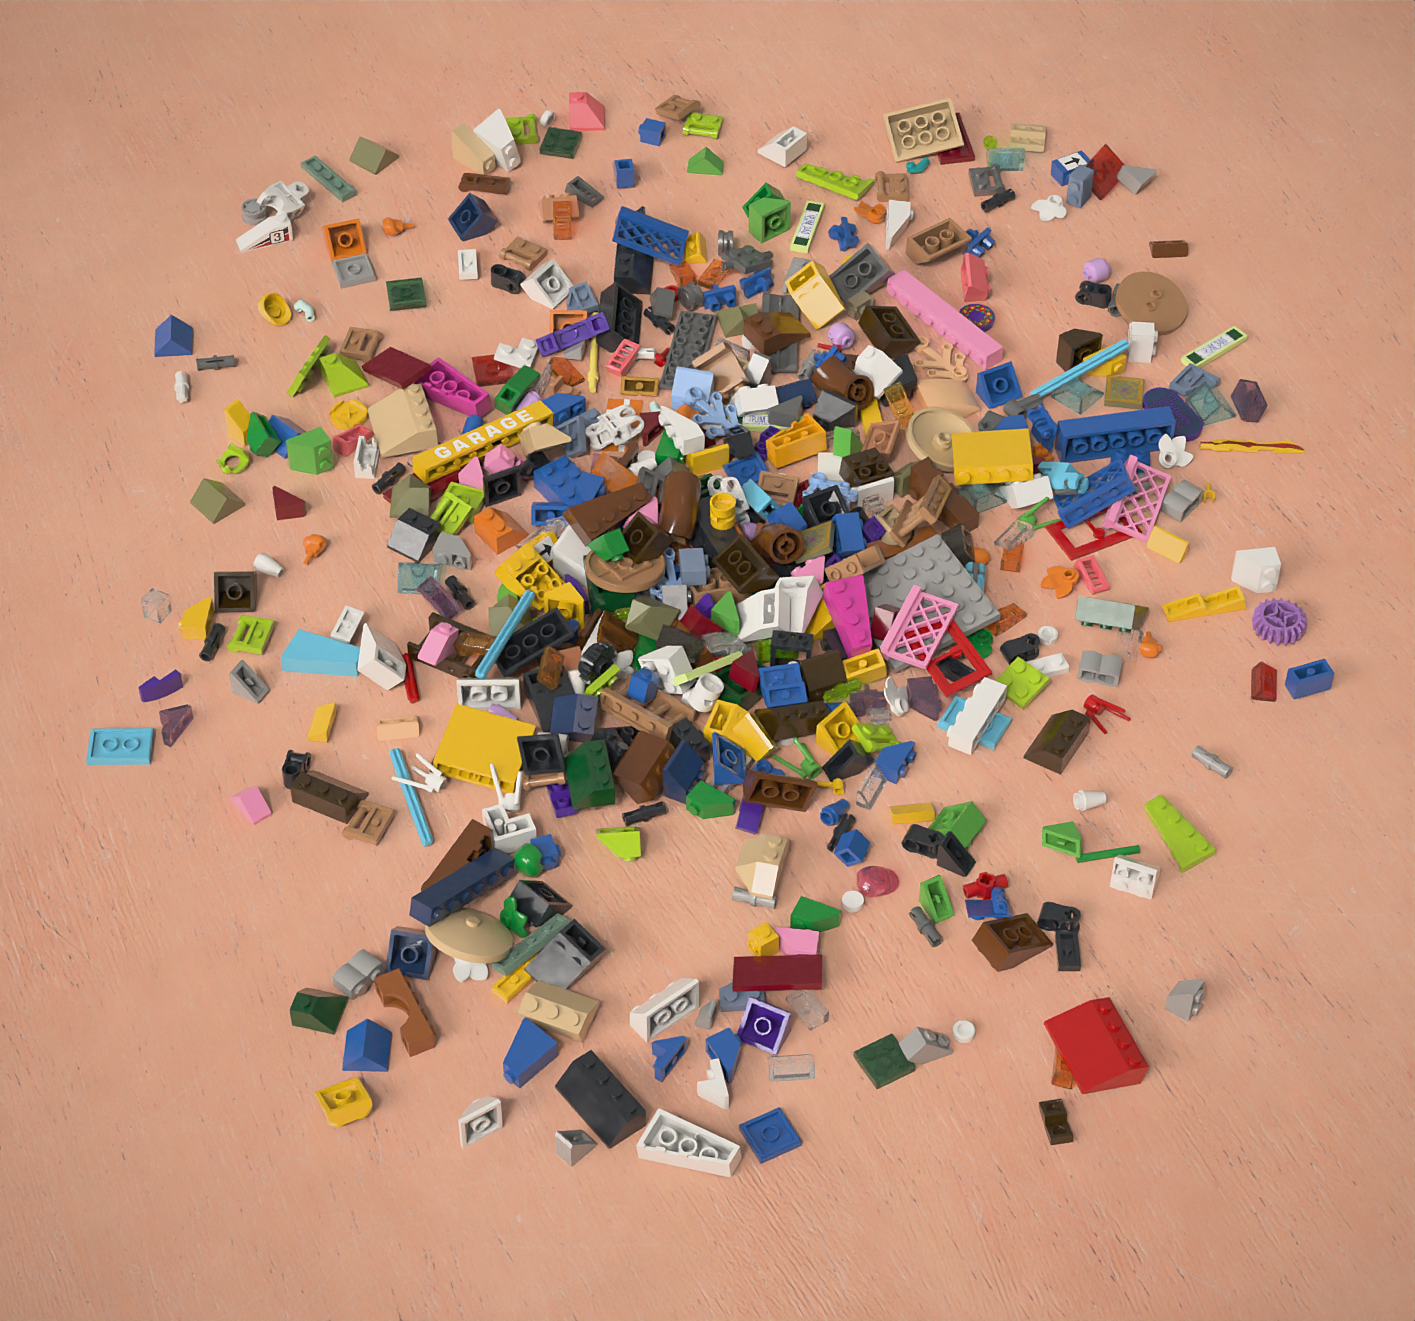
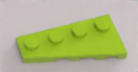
M806 163L796 171V177L803 181L811 182L821 188L832 190L834 193L842 194L853 200L861 198L874 186L875 179L871 178L868 181L862 180L858 175H853L852 177L844 176L843 172L840 171L827 172V168Z
M326 335L323 336L297 374L287 394L293 397L297 391H302L306 384L303 381L310 379L314 372L312 368H317L320 356H325L330 348L328 343L331 338Z
M1162 794L1145 803L1144 809L1154 827L1161 833V839L1164 844L1166 843L1171 850L1170 854L1178 862L1181 873L1215 855L1216 849Z

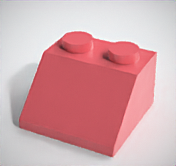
M965 253L960 268L964 302L986 301L987 295L990 294V283H987L986 280L989 275L988 266L985 267L983 259L970 253Z

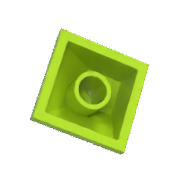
M339 353L319 358L321 376L334 398L369 387L355 360Z
M638 826L596 829L597 839L619 858H624V861L637 860L636 857H641L640 831Z

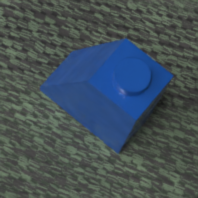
M525 1017L503 1061V1076L506 1081L521 1088L558 1056V1043Z

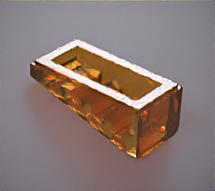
M553 201L554 240L572 239L571 201ZM557 208H568V211H557ZM557 216H568V218H557ZM557 223H568V225H557Z
M686 261L681 262L680 266L669 264L678 287H685L691 281L695 282L694 285L697 286V275Z
M1005 539L1000 570L1020 573L1025 542Z
M1009 604L998 609L1001 619L984 628L989 630L994 636H998L1027 617V613L1016 604Z
M461 632L454 642V647L460 656L486 655L496 637L472 632Z
M1055 1048L1051 1084L1072 1090L1075 1085L1072 1073L1069 1072L1059 1051Z

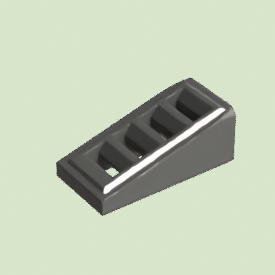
M579 176L567 183L565 193H572V196L577 195V200L590 207L595 206L604 199L602 194Z

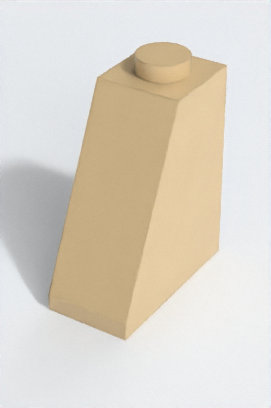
M465 123L451 131L453 159L483 175L496 168L495 154Z

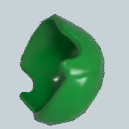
M525 843L515 852L514 865L523 876L537 877L544 865L539 863L542 854L536 846L531 843Z

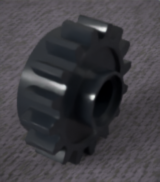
M603 641L589 646L578 664L581 680L590 685L606 672L614 663L612 659L616 657L614 654L616 649Z

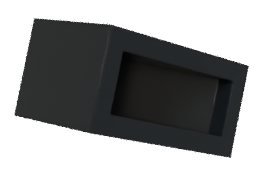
M849 739L822 766V769L830 782H833L837 778L843 780L860 774L874 759L870 753L864 750L861 743Z

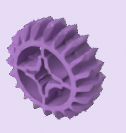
M1273 597L1271 601L1266 599L1264 603L1260 602L1258 607H1256L1252 616L1253 630L1256 631V636H1261L1262 641L1268 640L1269 644L1274 642L1277 646L1279 643L1286 646L1288 642L1293 644L1295 640L1299 641L1301 636L1304 635L1307 627L1306 613L1303 612V608L1298 607L1297 603L1292 604L1290 599L1284 601L1282 597L1280 600H1276Z

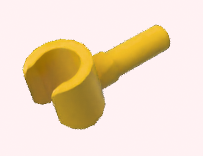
M1206 483L1203 502H1206V498H1210L1212 503H1214L1216 495L1211 491V483Z
M839 778L834 779L833 782L816 781L817 786L833 788L835 795L844 794L843 781Z

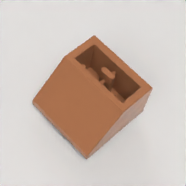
M563 193L560 197L554 198V195H546L538 202L542 222L579 217L577 195L572 196V193Z

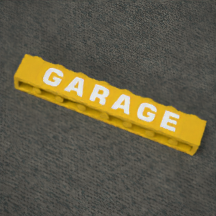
M539 400L413 456V472L427 484L460 469L461 466L469 463L474 457L485 456L488 451L499 446L491 444L497 440H500L505 447H510L520 442L519 434L529 424L541 421V425L547 423L553 426V412Z

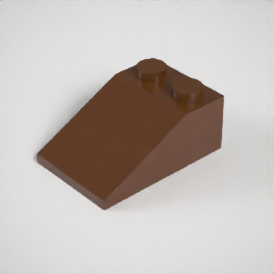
M758 312L744 319V336L761 354L766 356L811 336V333L790 312Z
M1028 913L985 921L971 940L997 972L1012 969L1053 945L1051 940Z

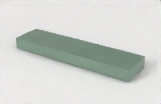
M316 156L301 162V168L342 203L357 195V191Z
M557 913L514 946L506 958L492 964L494 970L508 976L545 947L571 920Z

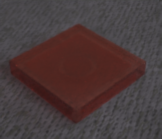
M495 354L472 357L476 385L483 387L505 384L513 376L511 365L494 360Z

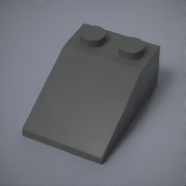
M867 243L829 277L837 293L847 305V299L862 290L868 294L881 287L895 273L875 247Z

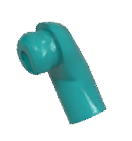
M924 157L916 165L913 161L911 163L909 161L906 163L907 172L910 174L923 172L930 163L929 159Z

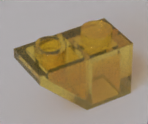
M900 381L883 390L895 419L902 422L901 430L907 427L914 412Z

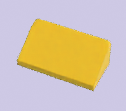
M700 231L689 235L684 247L685 262L687 264L707 263L705 237Z
M1155 525L1146 547L1179 564L1187 556L1189 542Z
M335 702L316 707L307 740L328 742L337 713Z
M931 802L889 806L892 825L934 821L935 811Z

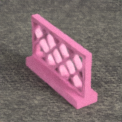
M1130 455L1124 464L1133 484H1137L1141 493L1135 495L1131 493L1128 495L1129 497L1125 496L1108 507L1102 527L1107 530L1111 527L1147 543L1171 476L1138 462L1137 457ZM1137 468L1143 470L1147 477L1139 479L1136 474ZM1159 477L1165 481L1163 485L1157 487L1153 478ZM1149 480L1152 489L1145 491L1141 482ZM1155 492L1158 500L1151 503L1147 494ZM1143 496L1147 505L1139 507L1135 498ZM1131 500L1135 509L1127 511L1124 503ZM1149 508L1152 517L1145 519L1141 510ZM1137 512L1141 521L1133 523L1130 514ZM1125 516L1129 525L1123 526L1118 524V519ZM1143 524L1146 534L1139 533L1136 526Z
M913 585L880 646L883 659L889 661L891 657L926 670L953 620L959 604L921 592V587ZM924 599L932 602L933 606L923 609L921 603ZM947 607L950 608L951 611L950 613L941 615L939 609ZM936 610L938 617L928 620L925 613ZM922 615L925 621L914 624L913 618ZM941 621L942 628L933 630L931 624ZM928 626L930 632L920 635L917 629ZM914 630L916 637L906 640L905 633ZM933 637L935 642L925 646L923 639ZM919 641L922 647L911 650L909 644ZM906 646L908 652L903 654L896 652L897 648ZM923 652L926 655L924 662L915 659L914 656Z

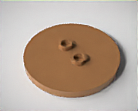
M1144 271L1132 273L1125 277L1117 288L1115 296L1116 306L1121 316L1129 324L1132 322L1154 323V330L1158 331V335H1165L1177 330L1186 318L1187 302L1185 296L1175 283L1160 274Z
M591 550L585 559V572L590 581L600 588L613 592L632 593L649 589L660 582L665 574L666 563L663 554L636 564L625 553L623 554L624 558L613 562L612 559L603 561Z

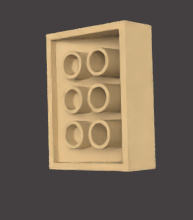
M951 97L883 114L885 130L896 163L964 146Z
M421 384L409 385L405 389L400 388L367 408L382 458L438 446L436 427Z

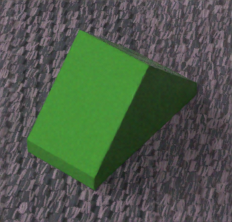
M705 147L689 159L687 173L722 175L724 161L709 148Z
M836 426L834 429L833 455L844 457L861 452L863 444L853 430Z
M730 591L711 609V619L722 626L724 630L734 635H739L740 620Z
M1073 821L1043 826L1042 846L1078 858L1082 856V837Z
M941 875L920 882L919 903L934 923H938L954 916Z

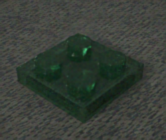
M548 127L539 148L540 154L574 159L582 140V132Z
M422 277L386 281L390 311L427 307Z
M892 1033L854 1051L853 1057L876 1089L916 1071V1065L914 1062L907 1060L898 1044V1040Z

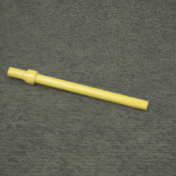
M597 335L591 337L590 371L587 374L589 392L591 393L596 392V384L599 380L597 372Z

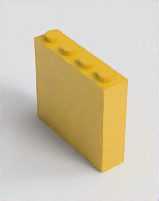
M1029 428L951 433L955 485L1033 480Z
M456 704L434 757L433 766L443 772L442 775L496 790L490 769V764H494L501 791L514 793L518 772L523 770L517 736L535 735L536 726L527 722L510 719L509 717L492 714L488 711Z

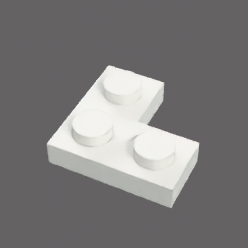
M525 338L521 339L518 349L499 343L494 360L518 368H522L524 365L531 368L538 351V345L535 341Z

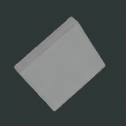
M367 253L331 261L341 289L376 281V276Z

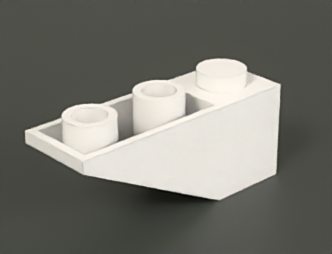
M660 406L659 422L661 426L665 427L668 437L673 439L676 449H679L682 455L704 450L705 435L698 424L665 406Z

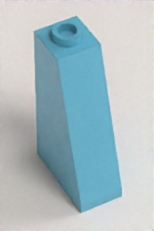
M298 629L281 655L282 671L358 677L360 674L357 670L360 647Z

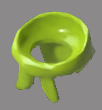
M230 443L228 449L220 457V460L216 459V462L224 474H238L245 471L248 467L249 455L242 448ZM237 456L240 462L236 467L230 468L229 465H225L227 458Z

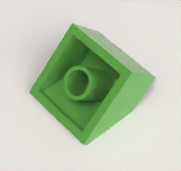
M762 198L749 204V233L762 244L790 230L791 202L789 200Z
M321 427L286 440L289 468L291 470L318 475L334 468L331 440Z
M970 801L944 807L928 829L939 831L944 837L947 832L951 831L966 849L971 845V840L982 830L981 827L986 822V819L975 804Z

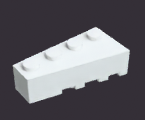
M662 1109L657 1110L636 1145L638 1158L726 1177L732 1176L742 1159L739 1145Z

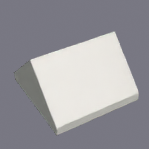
M888 477L861 486H851L850 490L858 492V500L853 502L855 507L867 508L893 500L894 478Z

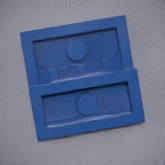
M799 663L758 668L760 687L767 708L808 702L805 684L801 679Z

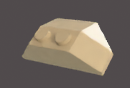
M766 834L744 841L735 871L743 884L748 888L750 895L773 899L791 844L788 838Z

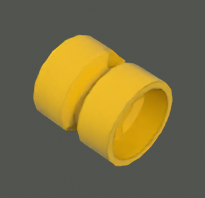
M717 493L710 499V523L718 530L732 528L736 522L735 498L729 493Z

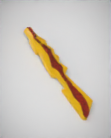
M1240 439L1200 441V449L1213 451L1258 453L1259 450H1273V453H1305L1303 448L1290 440L1257 443L1252 439L1247 441Z

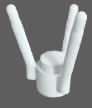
M419 753L416 754V757L432 772L428 774L415 766H411V769L425 777L427 785L396 776L391 777L394 781L422 788L431 793L433 790L440 793L447 782V778L442 776L443 772L436 769Z
M490 764L499 804H503L506 812H519L523 771L518 772L515 793H507L505 798H503L494 764Z

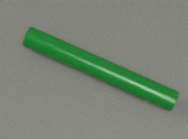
M1139 845L1084 853L1080 858L1076 857L1077 863L1113 858L1119 854L1123 856L1140 853Z

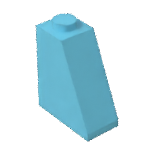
M752 479L742 486L747 503L766 521H768V515L781 507Z

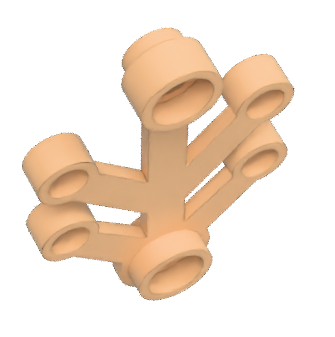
M918 336L921 342L914 349L918 353H925L934 361L916 359L914 361V369L916 371H923L925 368H939L946 371L929 369L926 378H950L963 382L968 379V372L963 367L966 358L964 353L959 352L955 354L954 362L956 366L954 367L950 364V357L953 352V345L951 343H944L942 345V358L929 347L928 338Z

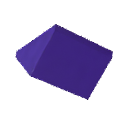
M749 997L737 1035L742 1042L777 1055L791 1032L792 1013L756 998Z

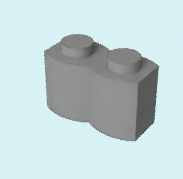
M1186 480L1176 483L1172 492L1164 495L1161 511L1182 522L1201 503L1204 490Z
M1083 651L1077 679L1088 683L1097 682L1104 686L1117 687L1123 659L1115 655H1102L1096 651Z
M362 949L348 963L341 966L332 976L333 984L354 1000L358 996L360 997L365 994L368 986L375 982V977L383 975V963L365 949Z

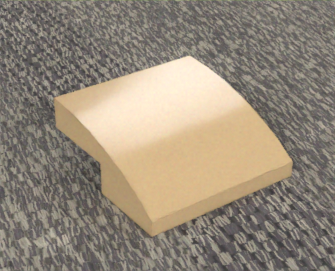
M1012 123L1009 150L1044 152L1046 126Z

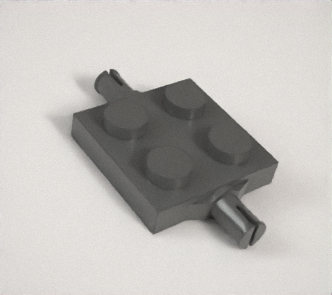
M745 245L742 248L723 252L721 259L726 263H722L721 268L723 271L736 269L743 274L772 267L773 260L770 258L773 257L771 251L762 253L754 249L753 246Z

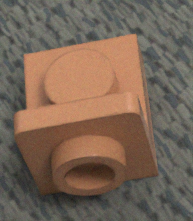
M559 375L550 384L551 396L556 393L580 396V390L564 384V376Z

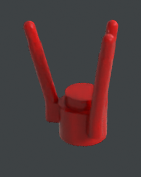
M1093 694L1088 696L1084 702L1083 707L1087 710L1085 715L1091 717L1092 721L1104 734H1107L1106 729L1094 715H1100L1104 710H1107L1127 721L1131 720L1130 717L1123 714L1126 712L1125 709L1102 700Z

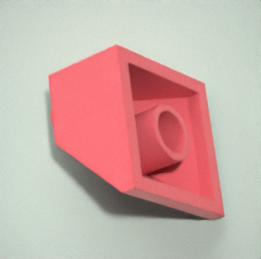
M569 92L570 131L604 130V105L587 92Z

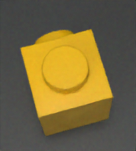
M765 922L748 931L747 946L755 956H773L779 952V936Z

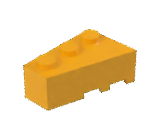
M808 412L803 415L804 418L799 422L794 421L791 423L790 428L787 430L782 429L766 440L767 459L776 469L827 450L826 431Z

